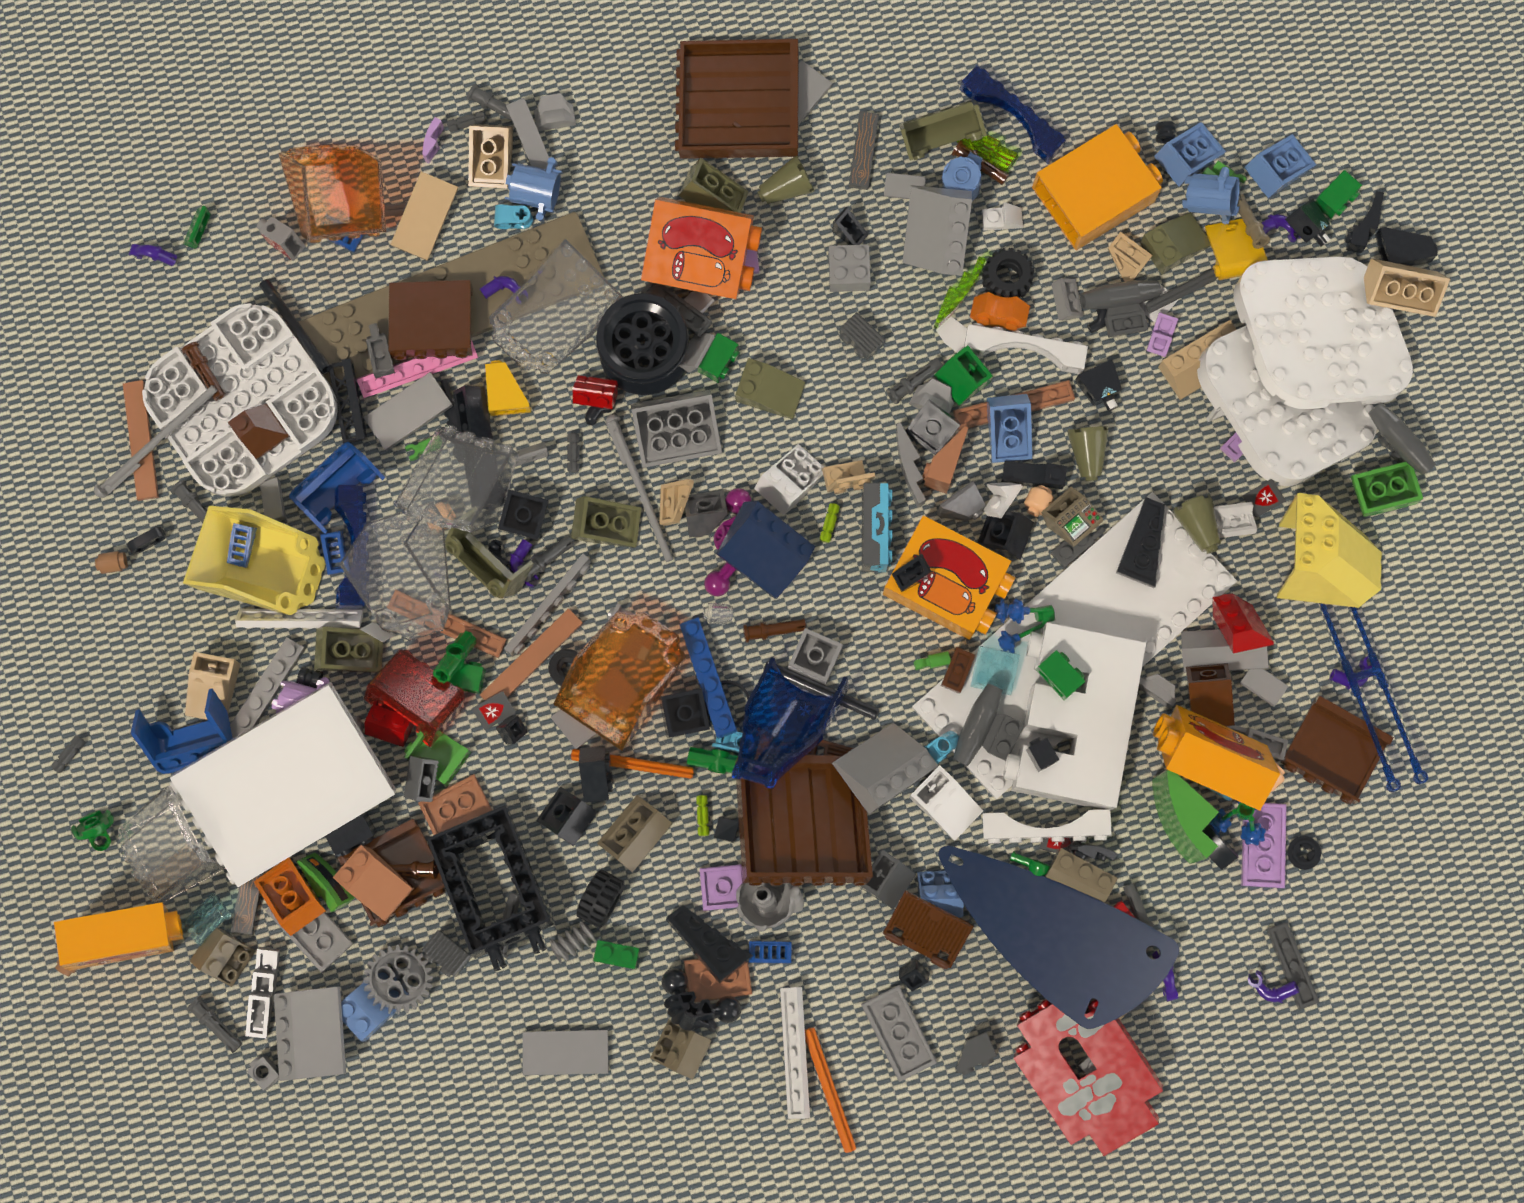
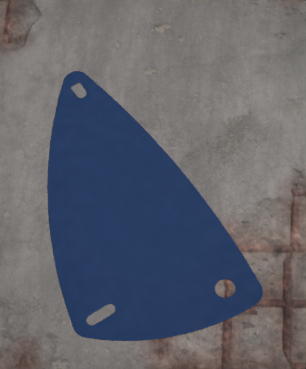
M943 846L938 852L939 859L957 894L991 943L1033 988L1083 1028L1094 1029L1105 1025L1140 1005L1162 983L1179 955V946L1172 938L1119 909L1044 876H1036L1031 871L953 846ZM951 854L961 858L963 865L959 866L948 861ZM1147 947H1158L1161 952L1158 959L1149 958L1146 954ZM1095 998L1098 1000V1006L1093 1018L1087 1019L1085 1017L1086 1009L1090 1000Z

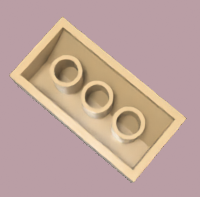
M1372 258L1364 275L1366 301L1368 304L1436 317L1450 282V278L1437 271Z
M1231 320L1165 358L1160 363L1158 368L1180 400L1201 388L1197 369L1200 368L1199 358L1202 352L1216 339L1237 330Z

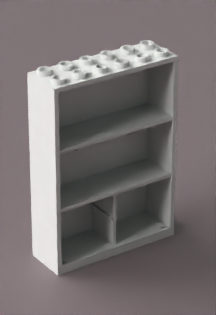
M332 682L185 766L170 777L171 788L175 793L179 792L183 798L181 803L187 812L191 811L194 816L192 819L194 825L198 830L202 829L205 834L203 838L209 848H214L217 853L215 855L217 862L220 866H225L228 871L226 873L227 878L231 884L235 883L237 887L392 797L396 792L395 786Z

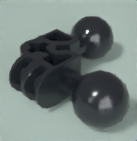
M671 968L663 974L661 980L662 987L665 992L672 995L664 1001V1006L668 1008L667 1013L672 1017V1024H679L682 1029L687 1031L704 1027L710 1032H715L717 1025L714 1018H718L724 1023H732L740 1017L741 1004L736 998L724 996L719 999L715 1006L711 1005L709 999H705L698 1005L694 1003L696 999L694 991H685L688 985V978L681 969Z

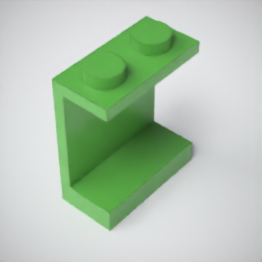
M427 723L426 726L422 725L416 734L418 737L414 743L410 742L404 751L406 753L404 757L407 760L410 759V756L437 760L439 763L437 764V776L435 778L448 787L471 754V751L436 729L430 723Z

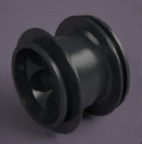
M647 293L625 296L617 300L606 310L597 329L596 343L602 368L609 380L618 381V388L635 395H653L672 387L685 372L679 365L686 355L689 344L687 326L679 311L662 297ZM640 324H648L645 328H639L637 326ZM658 331H664L666 333L663 337H657L655 335ZM624 332L631 334L627 339H623L620 336ZM641 339H645V345H641ZM659 350L667 352L663 357L657 356L656 353ZM624 352L631 353L629 358L621 357ZM642 361L650 363L647 367L639 366Z

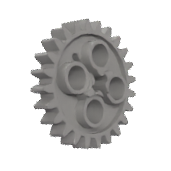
M397 945L393 951L388 946L387 953L380 949V957L374 954L372 956L374 962L368 961L367 966L370 969H365L364 974L369 977L363 978V983L368 985L364 987V991H371L367 998H375L373 1006L380 1003V1011L388 1007V1014L393 1009H396L397 1015L400 1014L401 1009H404L407 1014L410 1006L416 1010V1002L422 1005L424 1003L422 997L428 998L429 992L426 990H431L432 985L427 982L433 980V976L428 974L431 973L432 968H425L429 961H421L423 954L421 953L416 956L415 948L408 952V946L400 950L399 945ZM404 962L407 968L400 969L396 963ZM384 972L389 978L382 980L378 977V974ZM395 976H396V978H398V979H399V978H402L401 983H400V981H398V980H397V981H394ZM414 979L418 982V986L412 987L407 981ZM403 988L406 992L409 993V995H405ZM396 990L400 996L393 998L390 996L389 991Z

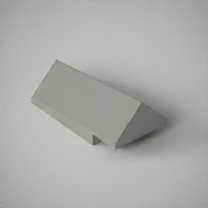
M1220 629L1181 632L1184 673H1186V667L1228 663L1229 671L1269 668L1267 646L1233 654Z

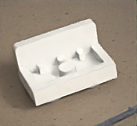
M1240 502L1214 507L1220 538L1255 534L1257 532V526L1252 514V502Z

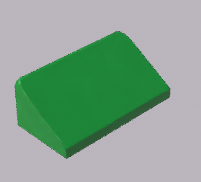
M201 206L197 209L183 242L185 246L194 249L198 247L211 216L206 206Z

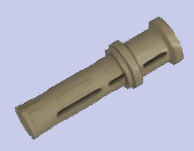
M1239 194L1241 199L1238 200L1237 207H1239L1238 212L1246 225V234L1253 240L1252 245L1254 248L1265 247L1270 242V237L1265 234L1263 224L1257 221L1244 194Z

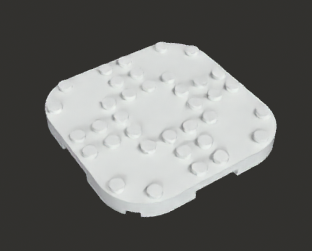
M1351 257L1268 260L1249 266L1239 278L1233 293L1235 307L1241 323H1246L1256 351L1253 360L1260 380L1273 397L1276 394L1279 398L1285 400L1284 404L1298 409L1326 408L1330 403L1361 401L1362 405L1380 404L1395 399L1410 383L1413 373L1412 361L1393 309L1370 305L1366 301L1364 275L1367 270L1366 265Z
M251 303L241 304L229 309L210 323L212 326L184 345L186 346L195 341L198 342V348L203 356L207 357V364L226 393V396L218 401H214L211 396L170 433L168 440L182 458V462L193 478L208 491L225 497H235L250 492L321 442L332 430L338 413V403L332 387L316 367L286 322L272 309L264 305H252ZM184 346L181 348L175 347L158 359L145 376L146 383L144 390H142L144 405L160 430H163L207 390L197 370L190 366L189 358L181 351ZM267 403L290 437L257 460L240 441L228 422L244 410Z
M1247 325L1216 339L1202 352L1199 358L1200 368L1197 369V374L1204 393L1215 410L1222 409L1242 441L1238 445L1252 468L1267 481L1272 479L1279 482L1278 485L1281 486L1297 485L1313 477L1318 472L1357 454L1368 446L1375 437L1377 427L1368 414L1374 408L1372 404L1362 405L1361 401L1330 403L1326 408L1298 409L1284 404L1285 400L1279 398L1276 394L1273 397L1266 390L1258 375L1253 360L1256 351Z

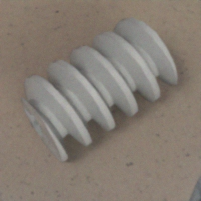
M582 921L579 922L580 929L575 926L572 927V934L567 930L565 931L566 938L557 935V943L553 939L550 940L551 949L560 964H562L561 957L566 961L569 960L568 953L576 956V948L583 952V944L588 948L591 947L590 940L597 943L589 926L585 925Z

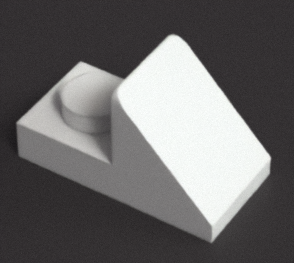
M1003 203L1002 208L982 209L983 231L1023 228L1022 210L1020 207Z
M1010 482L987 484V487L994 495L983 510L985 514L1002 518L1023 486Z

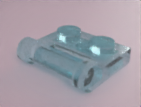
M213 892L182 923L192 939L199 946H202L206 942L205 939L225 919L231 918L232 914Z

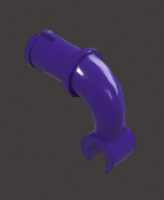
M1270 214L1266 220L1261 222L1265 234L1274 228L1283 227L1288 231L1287 236L1290 242L1294 243L1297 240L1294 237L1296 232L1285 220L1286 216Z
M132 244L129 251V256H137L136 259H142L143 256L151 257L153 261L158 260L169 266H173L176 262L173 259H177L176 254L163 250L161 246Z
M494 276L492 281L480 288L481 293L486 299L500 289L504 290V288H507L514 293V299L517 303L521 304V301L518 299V295L521 294L528 300L526 290L520 288L518 283L508 276Z
M522 539L515 552L510 554V567L513 573L518 571L517 567L524 564L523 560L533 546L524 539ZM535 574L533 577L539 580L538 576ZM525 581L528 587L534 588V585Z
M1368 656L1361 659L1359 662L1361 671L1357 675H1349L1333 669L1329 680L1346 686L1345 688L1348 690L1350 688L1362 687L1367 682L1370 671L1377 666L1376 659L1372 660L1370 666H1368Z
M1153 952L1152 958L1158 959L1160 957L1158 952ZM1174 967L1171 968L1163 980L1165 987L1162 990L1163 995L1166 996V1002L1178 999L1173 973Z
M1256 970L1258 980H1253L1250 974L1248 976L1249 985L1255 987L1258 994L1267 1001L1283 1003L1284 999L1299 993V988L1295 981H1291L1279 988L1274 987L1270 989L1262 982L1263 975L1260 971Z

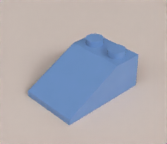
M1200 122L1167 142L1154 157L1178 186H1181L1185 183L1187 176L1200 173L1224 155L1226 151L1204 124Z
M1292 134L1257 154L1244 168L1261 188L1262 192L1270 198L1314 168L1316 164Z
M1020 394L987 398V419L992 463L1032 459L1031 402L1028 395Z
M384 972L378 974V977L382 980L389 978ZM362 983L341 1002L342 1020L361 1042L367 1041L396 1013V1009H393L388 1014V1007L380 1011V1003L373 1006L375 998H367L371 991H364V987L368 985L366 983ZM403 988L405 995H409V993L406 992ZM396 990L389 991L390 996L393 998L400 996Z

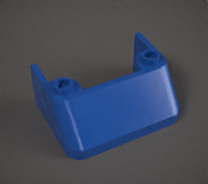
M346 442L291 491L289 498L325 534L327 530L323 526L331 520L332 512L330 509L359 482L361 484H370L375 480L376 475L381 480H384L385 477L361 451L350 442Z
M213 688L208 690L204 711L208 721L172 731L170 726L164 722L149 724L139 709L135 711L131 735L158 772L163 774L179 771L233 739L228 712Z

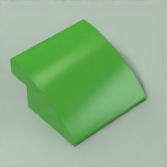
M1165 770L1152 779L1154 802L1163 829L1171 843L1189 864L1207 859L1218 845L1202 830L1219 812L1178 774Z

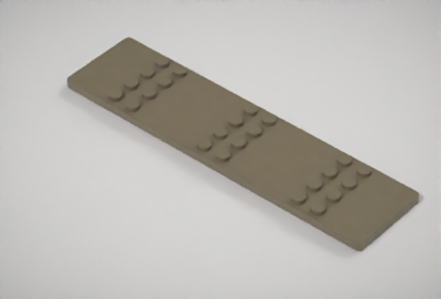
M572 212L397 282L470 280L473 287V296H471L472 338L604 285L605 277L578 214ZM494 276H508L514 279L520 288L526 290L528 300L521 294L518 295L521 304L517 303L514 299V293L507 288H504V290L500 289L486 299L481 293L480 288L492 281ZM389 286L299 321V324L329 364L342 362L343 359L350 358L354 363L356 378L373 372L366 339L371 336L369 325L377 323L380 333H385L389 344ZM392 358L393 365L412 358H406L405 360H396L395 358ZM343 367L334 368L335 377L342 381L345 376ZM327 372L323 376L332 387L330 372ZM342 385L340 390L345 389L347 387L345 385Z

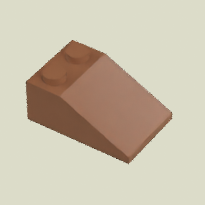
M964 426L932 458L931 464L926 463L922 476L923 480H925L924 487L947 494L969 427Z
M360 845L333 876L346 891L384 921H387L414 889L376 852L364 845Z

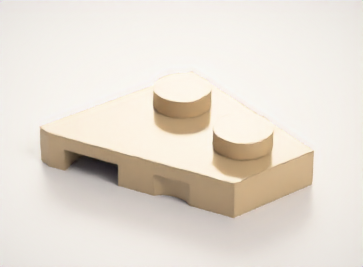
M1122 232L1118 234L1108 247V251L1124 282L1135 280L1152 258L1149 252Z
M685 479L661 485L660 525L667 526L680 523L694 480Z

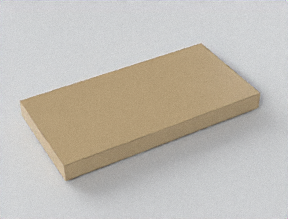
M421 171L390 245L428 261L456 196L458 187Z

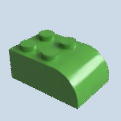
M1407 462L1351 476L1364 517L1416 505L1424 499L1414 468Z

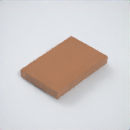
M475 774L434 794L432 802L421 801L418 803L433 835L492 811Z
M699 959L684 961L685 974L688 978L687 990L688 992L694 991L696 995L694 1003L709 999V1001L717 1000L724 996L738 997L752 994L748 962L722 983H719Z

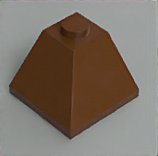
M267 403L244 410L228 422L240 441L257 460L290 437Z

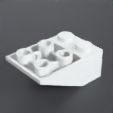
M798 444L760 477L754 489L780 513L785 515L823 477L822 469L824 466Z
M940 765L909 797L954 841L983 812L958 782Z

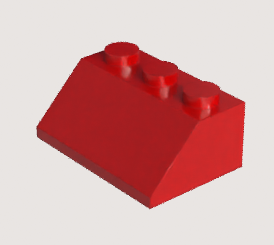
M1233 593L1212 597L1213 618L1233 654L1274 645V641L1252 604Z

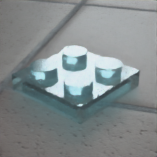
M979 645L970 687L984 689L988 683L1002 689V694L1011 695L1020 654Z

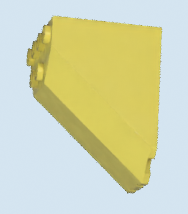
M1297 493L1279 523V527L1296 530L1294 569L1277 593V598L1356 608L1361 607L1381 590L1382 552L1361 530L1319 495Z
M209 506L183 584L208 593L292 615L301 607L308 606L314 602L315 593L318 590L322 571H324L326 563L324 557L319 553V544L314 536L251 509ZM233 523L257 528L247 568L227 563ZM240 531L239 535L247 537L246 532ZM238 539L237 543L246 544V541ZM236 547L235 551L244 553L245 549ZM234 555L233 559L243 561L242 556Z

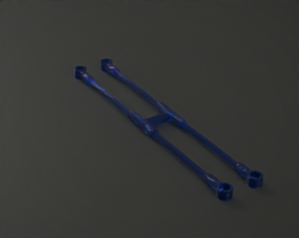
M1319 603L1342 660L1341 664L1354 697L1358 701L1382 762V769L1387 779V790L1392 793L1398 791L1401 788V782L1395 779L1393 771L1387 763L1357 682L1372 676H1376L1380 688L1384 691L1409 754V761L1414 771L1413 780L1418 785L1424 784L1428 780V774L1422 770L1417 757L1414 755L1389 692V685L1376 652H1373L1356 607L1350 608L1369 653L1368 658L1372 668L1354 673L1349 660L1346 659L1326 605ZM1418 775L1423 776V781L1419 780ZM1391 783L1396 784V789L1392 788Z

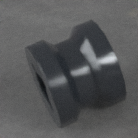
M1163 121L1155 125L1157 143L1166 144L1176 138L1173 132L1175 130V123Z

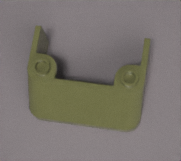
M976 100L963 102L899 124L910 161L925 157V153L928 150L965 138L976 141L987 136Z
M474 507L452 523L445 539V548L494 597L505 598L513 596L522 589L534 563L529 561L514 574L510 572L469 532L478 511Z

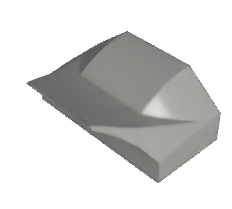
M562 93L540 97L538 107L534 110L538 131L576 125L573 104L569 103Z
M933 378L924 385H918L909 402V405L921 410L930 399L947 413H950L954 406L951 387Z
M1159 674L1140 678L1138 689L1168 709L1174 706L1176 702L1174 684Z

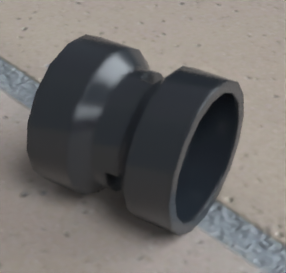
M302 666L296 683L317 688L316 683L323 678V672L318 670L313 672L309 668Z

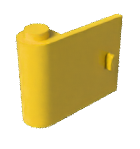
M1243 219L1232 220L1228 224L1217 223L1205 226L1206 234L1216 258L1212 269L1219 281L1240 277L1254 263L1268 261L1263 247L1259 249L1253 247V240L1246 234V225Z

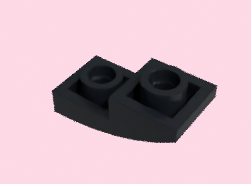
M1211 824L1202 830L1218 845L1209 858L1221 870H1224L1239 858L1227 840L1224 841Z
M1082 843L1069 844L1068 849L1074 851L1073 855L1083 860L1086 858H1096L1104 862L1106 859L1114 861L1117 856L1116 852L1100 846Z

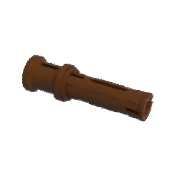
M962 140L959 141L951 154L953 157L957 156L958 158L967 157L970 152L979 156L976 149H970L963 144L964 141ZM983 158L980 171L1000 183V185H1003L1009 174Z
M191 342L184 346L181 351L187 355L191 362L190 366L197 370L207 389L211 385L217 389V392L212 396L214 401L224 398L226 393L209 368L207 357L201 353L198 348V342Z
M805 619L772 624L760 622L759 625L752 626L745 624L743 625L745 643L755 639L766 640L768 636L802 632L806 628Z
M435 860L422 863L414 861L412 864H388L401 877H412L417 880L420 877L436 879L438 876V867Z

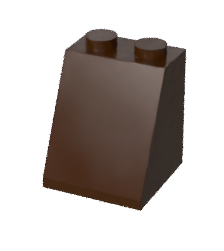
M1228 663L1186 667L1190 711L1223 726H1235L1232 681Z

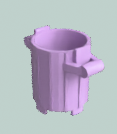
M327 677L321 678L316 683L317 688L291 681H282L280 685L284 687L278 699H273L272 709H276V713L280 712L328 684L329 679Z

